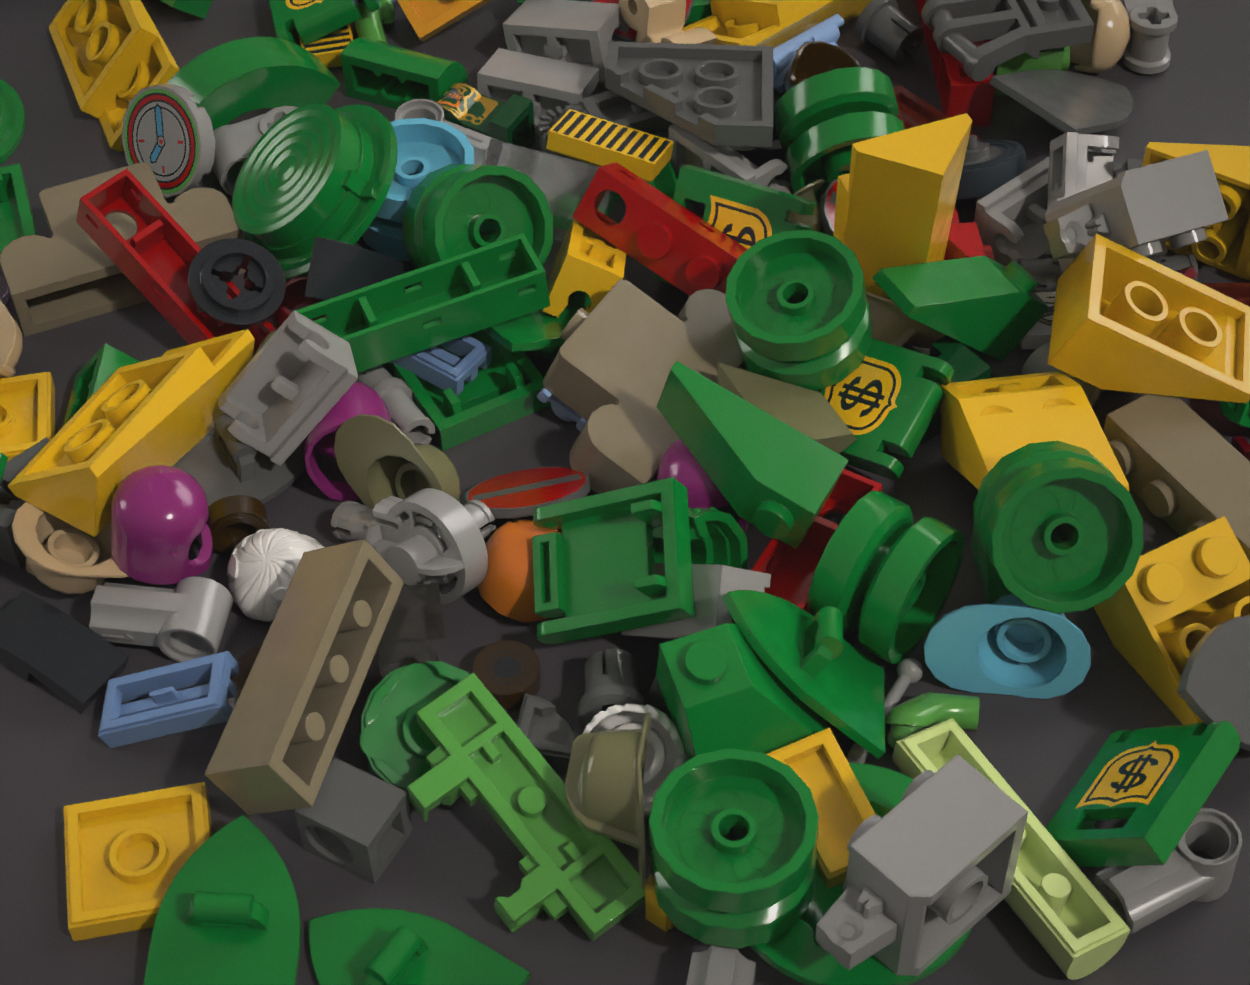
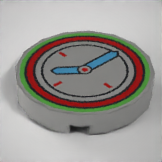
M160 84L141 89L129 102L123 118L122 143L128 165L141 162L150 164L165 198L179 196L185 191L199 188L201 185L198 183L203 175H208L211 171L215 153V137L208 113L204 107H197L195 101L190 98L195 96L185 87L174 84Z

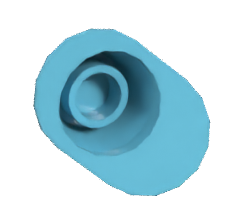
M1013 593L999 598L993 604L964 606L945 614L930 628L924 642L925 663L934 677L951 688L972 693L1050 699L1067 694L1081 684L1091 666L1089 643L1082 630L1069 621L1064 613H1052L1028 606Z

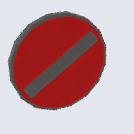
M545 466L515 470L493 476L475 484L466 492L465 504L471 500H479L491 510L495 519L508 518L509 521L514 522L521 517L533 516V510L536 508L585 497L591 491L589 474L585 472L575 471L571 467Z

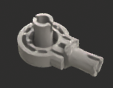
M433 488L422 489L406 499L389 496L382 499L374 508L348 500L337 506L331 519L332 527L345 529L333 531V535L338 540L353 542L366 539L403 579L405 585H409L423 598L438 604L451 603L482 583L488 569V554L484 540L490 538L496 531V525L493 524L480 529L485 524L495 520L491 510L483 502L471 500L462 505L451 495Z

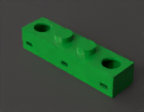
M524 233L301 308L296 310V312L308 319L325 315L326 317L314 320L313 322L350 343L356 370L359 373L549 307L550 300L546 271ZM514 250L513 253L499 257L500 254ZM418 282H421V284H419V285H417V286H414V287H411V288H408V289H405V288H404V287H407V286L416 284V283H418ZM525 287L527 288L526 290L518 292V290L523 289Z

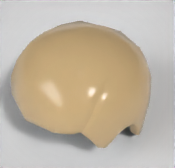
M1081 0L1094 23V29L1090 43L1070 46V62L1078 64L1074 66L1076 71L1100 74L1110 70L1122 57L1130 39L1128 12L1120 0Z

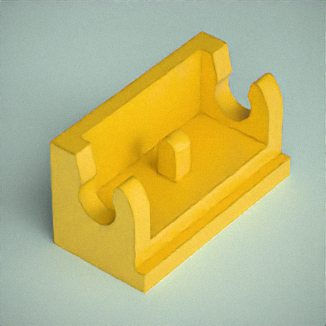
M573 218L551 267L548 282L550 306L543 308V312L559 317L568 305L569 295L575 291H583L591 298L590 305L586 307V311L591 313L612 289L613 285L623 279L626 253Z

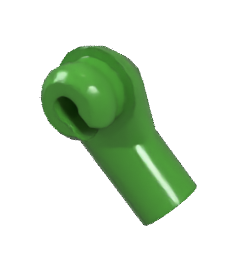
M362 0L358 4L362 18L354 21L358 37L388 44L382 24H390L395 20L392 0H379L381 8L372 13Z
M927 692L921 693L890 709L885 723L890 724V730L887 735L888 745L894 749L897 741L924 730L925 727H932L951 718L957 722L962 730L977 731L979 696Z

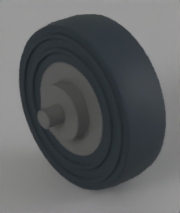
M969 135L956 199L974 198L975 203H977L983 197L1027 170V162L1023 146L1018 142L1009 140L977 141L976 135Z

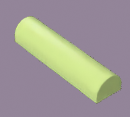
M953 718L897 741L892 760L904 775L915 779L926 770L936 773L958 754L1028 811L1011 891L1004 900L1068 979L1077 980L1093 973L1120 950L1131 929Z

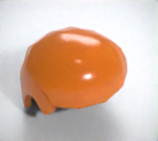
M518 518L514 522L507 521L486 542L488 569L484 580L477 587L481 598L499 614L523 623L550 619L535 614L532 537L552 532L561 534L557 529L542 530L533 525V519Z

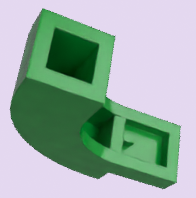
M259 36L237 39L218 45L194 58L167 82V84L185 87L195 95L190 98L195 101L197 107L205 108L211 119L213 131L252 110L274 109L282 106H295L299 108L314 103L326 104L341 85L320 59L303 47L284 39Z

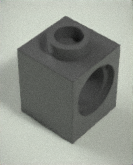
M334 758L328 767L313 807L295 809L294 811L304 850L374 885L413 832L406 791L337 758Z

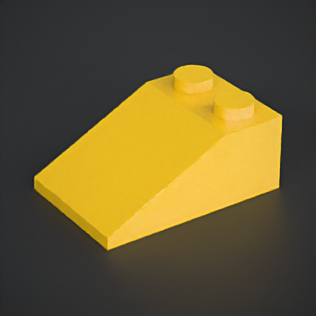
M1096 233L1057 280L1047 364L1102 390L1246 404L1250 400V307Z

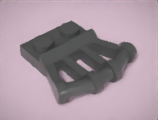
M927 0L921 11L926 26L934 31L933 41L937 49L941 53L951 54L963 64V71L977 82L988 78L997 65L1020 54L1027 53L1034 59H1038L1039 50L1060 49L1066 46L1090 43L1094 29V23L1081 0ZM993 39L979 47L972 43L977 41Z

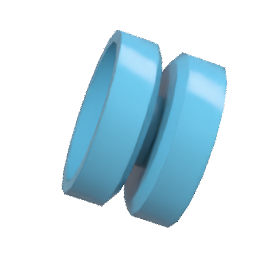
M427 118L399 119L390 122L397 138L396 169L390 189L379 212L362 235L366 245L375 251L404 261H411L403 242V213L411 192L428 173L448 164H475L474 148L463 132L448 123Z

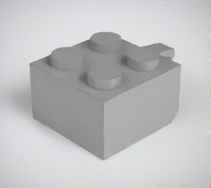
M1205 150L1119 173L1117 178L1077 194L1050 201L1045 213L1047 223L1043 224L1045 236L1050 243L1049 249L1053 259H1058L1061 271L1064 272L1096 233L1151 259L1168 253L1165 244L1167 241L1170 242L1172 250L1207 240L1205 228L1229 220L1209 152Z
M958 754L936 773L931 770L922 772L907 787L901 802L883 818L879 815L869 817L851 836L847 845L849 859L847 876L843 884L844 892L817 923L815 940L848 970L874 955L896 975L919 976L1010 894L1028 811Z

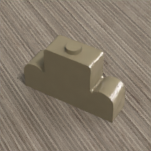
M146 162L129 165L42 190L39 193V198L51 238L40 235L23 236L11 241L0 254V264L24 337L148 301L76 222L79 200L82 196L127 168L201 249L212 242L222 239H243L242 231L234 220L233 210L227 198L218 190L201 187L181 193L174 199L173 203L168 204L165 201L150 164ZM111 213L105 217L125 240L135 235L137 226L130 216L124 213ZM240 269L239 274L245 273V270Z
M619 280L591 313L580 308L562 331L560 338L565 343L561 346L543 379V386L587 420L570 450V465L575 471L589 474L590 488L596 493L600 494L651 482L659 472L660 461L665 451L673 442L680 439L656 407L670 369L676 361L718 384L717 362L739 369L744 365L745 362L734 332L735 328L726 305V294L712 289L698 290L689 296L676 317L631 282Z

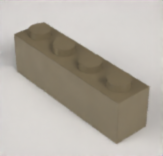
M1146 394L1107 414L1103 432L1129 487L1145 502L1150 512L1156 517L1162 518L1180 536L1225 516L1250 562V461L1179 397Z
M366 539L303 553L204 775L248 815L313 807L404 584L403 579Z

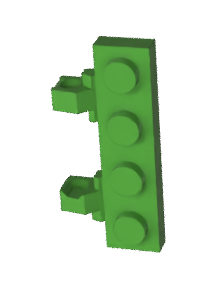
M474 672L416 712L417 724L437 748L426 757V762L432 769L407 786L409 791L408 801L424 822L428 821L429 811L441 803L452 805L460 795L470 807L480 801L522 853L524 858L519 862V869L525 877L522 878L521 887L509 898L498 896L494 902L495 912L512 933L540 915L544 910L553 921L568 911L593 942L645 902V888H641L639 873L610 838L586 830L574 818L566 801L565 783Z

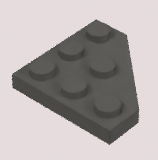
M608 41L605 65L606 88L714 146H728L739 151H749L757 147H772L773 46Z

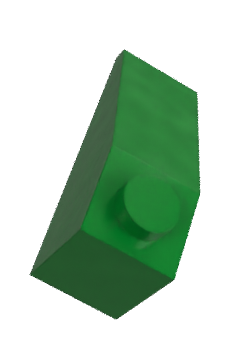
M985 255L881 268L872 277L907 317L1001 362L1050 308L1034 292L1039 282L1026 269L1014 261H1011L1005 267Z
M676 361L670 369L656 406L739 517L755 525L764 535L773 539H779L797 550L830 497L849 460Z

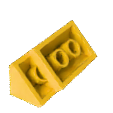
M67 0L49 25V31L80 110L98 118L110 148L123 152V118L131 99L143 88L167 84L180 69L141 0Z
M710 0L712 15L683 27L681 31L703 27L709 29L717 37L714 43L716 45L773 46L775 48L835 14H839L845 24L859 16L872 0Z
M967 113L852 144L850 173L838 176L833 236L854 252L863 271L867 292L892 301L872 279L879 269L944 261L972 125V119Z
M248 329L167 350L161 357L118 368L8 484L9 489L16 497L95 537L111 523L112 498L122 480L133 471L147 466L166 465L172 467L215 428L216 420L223 414H226L219 409L218 398L252 360L255 338Z

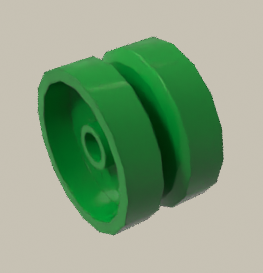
M850 67L834 69L802 81L791 87L777 100L773 109V120L781 147L787 151L784 160L785 164L788 165L787 171L794 193L812 182L823 179L825 181L823 185L814 192L817 201H820L821 195L833 180L838 179V176L850 173L853 143L905 130L903 121L897 118L899 109L890 77L880 70L872 68Z
M448 164L426 175L411 192L403 213V242L411 263L416 269L524 233L544 268L553 245V216L545 194L528 175L508 166ZM514 250L500 254L499 257L513 253Z
M814 230L783 231L759 240L739 256L727 277L725 301L735 328L734 332L740 352L750 372L818 391L841 382L861 365L872 345L873 321L870 306L866 299L867 290L863 271L854 252L839 239Z
M1065 442L1029 443L1003 456L983 478L973 505L975 534L1004 586L1026 605L1052 613L1085 611L1113 597L1133 575L1143 550V519L1129 491L1089 451Z
M870 491L855 503L829 540L812 579L808 593L807 612L815 616L818 610L823 607L830 606L839 609L843 615V636L850 635L858 630L859 641L863 649L891 664L899 663L914 652L928 634L944 607L962 563L965 546L963 533L933 517H924L913 524V515L909 505L881 491Z
M728 748L703 753L672 770L654 794L649 819V835L652 849L651 878L659 907L677 929L704 944L739 949L770 942L796 925L812 901L816 873L819 814L810 788L790 766L762 752Z

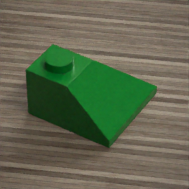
M725 623L659 645L656 678L672 720L679 730L688 760L699 754L728 748L768 754L827 729L824 718L802 702L775 676L757 655L736 624Z

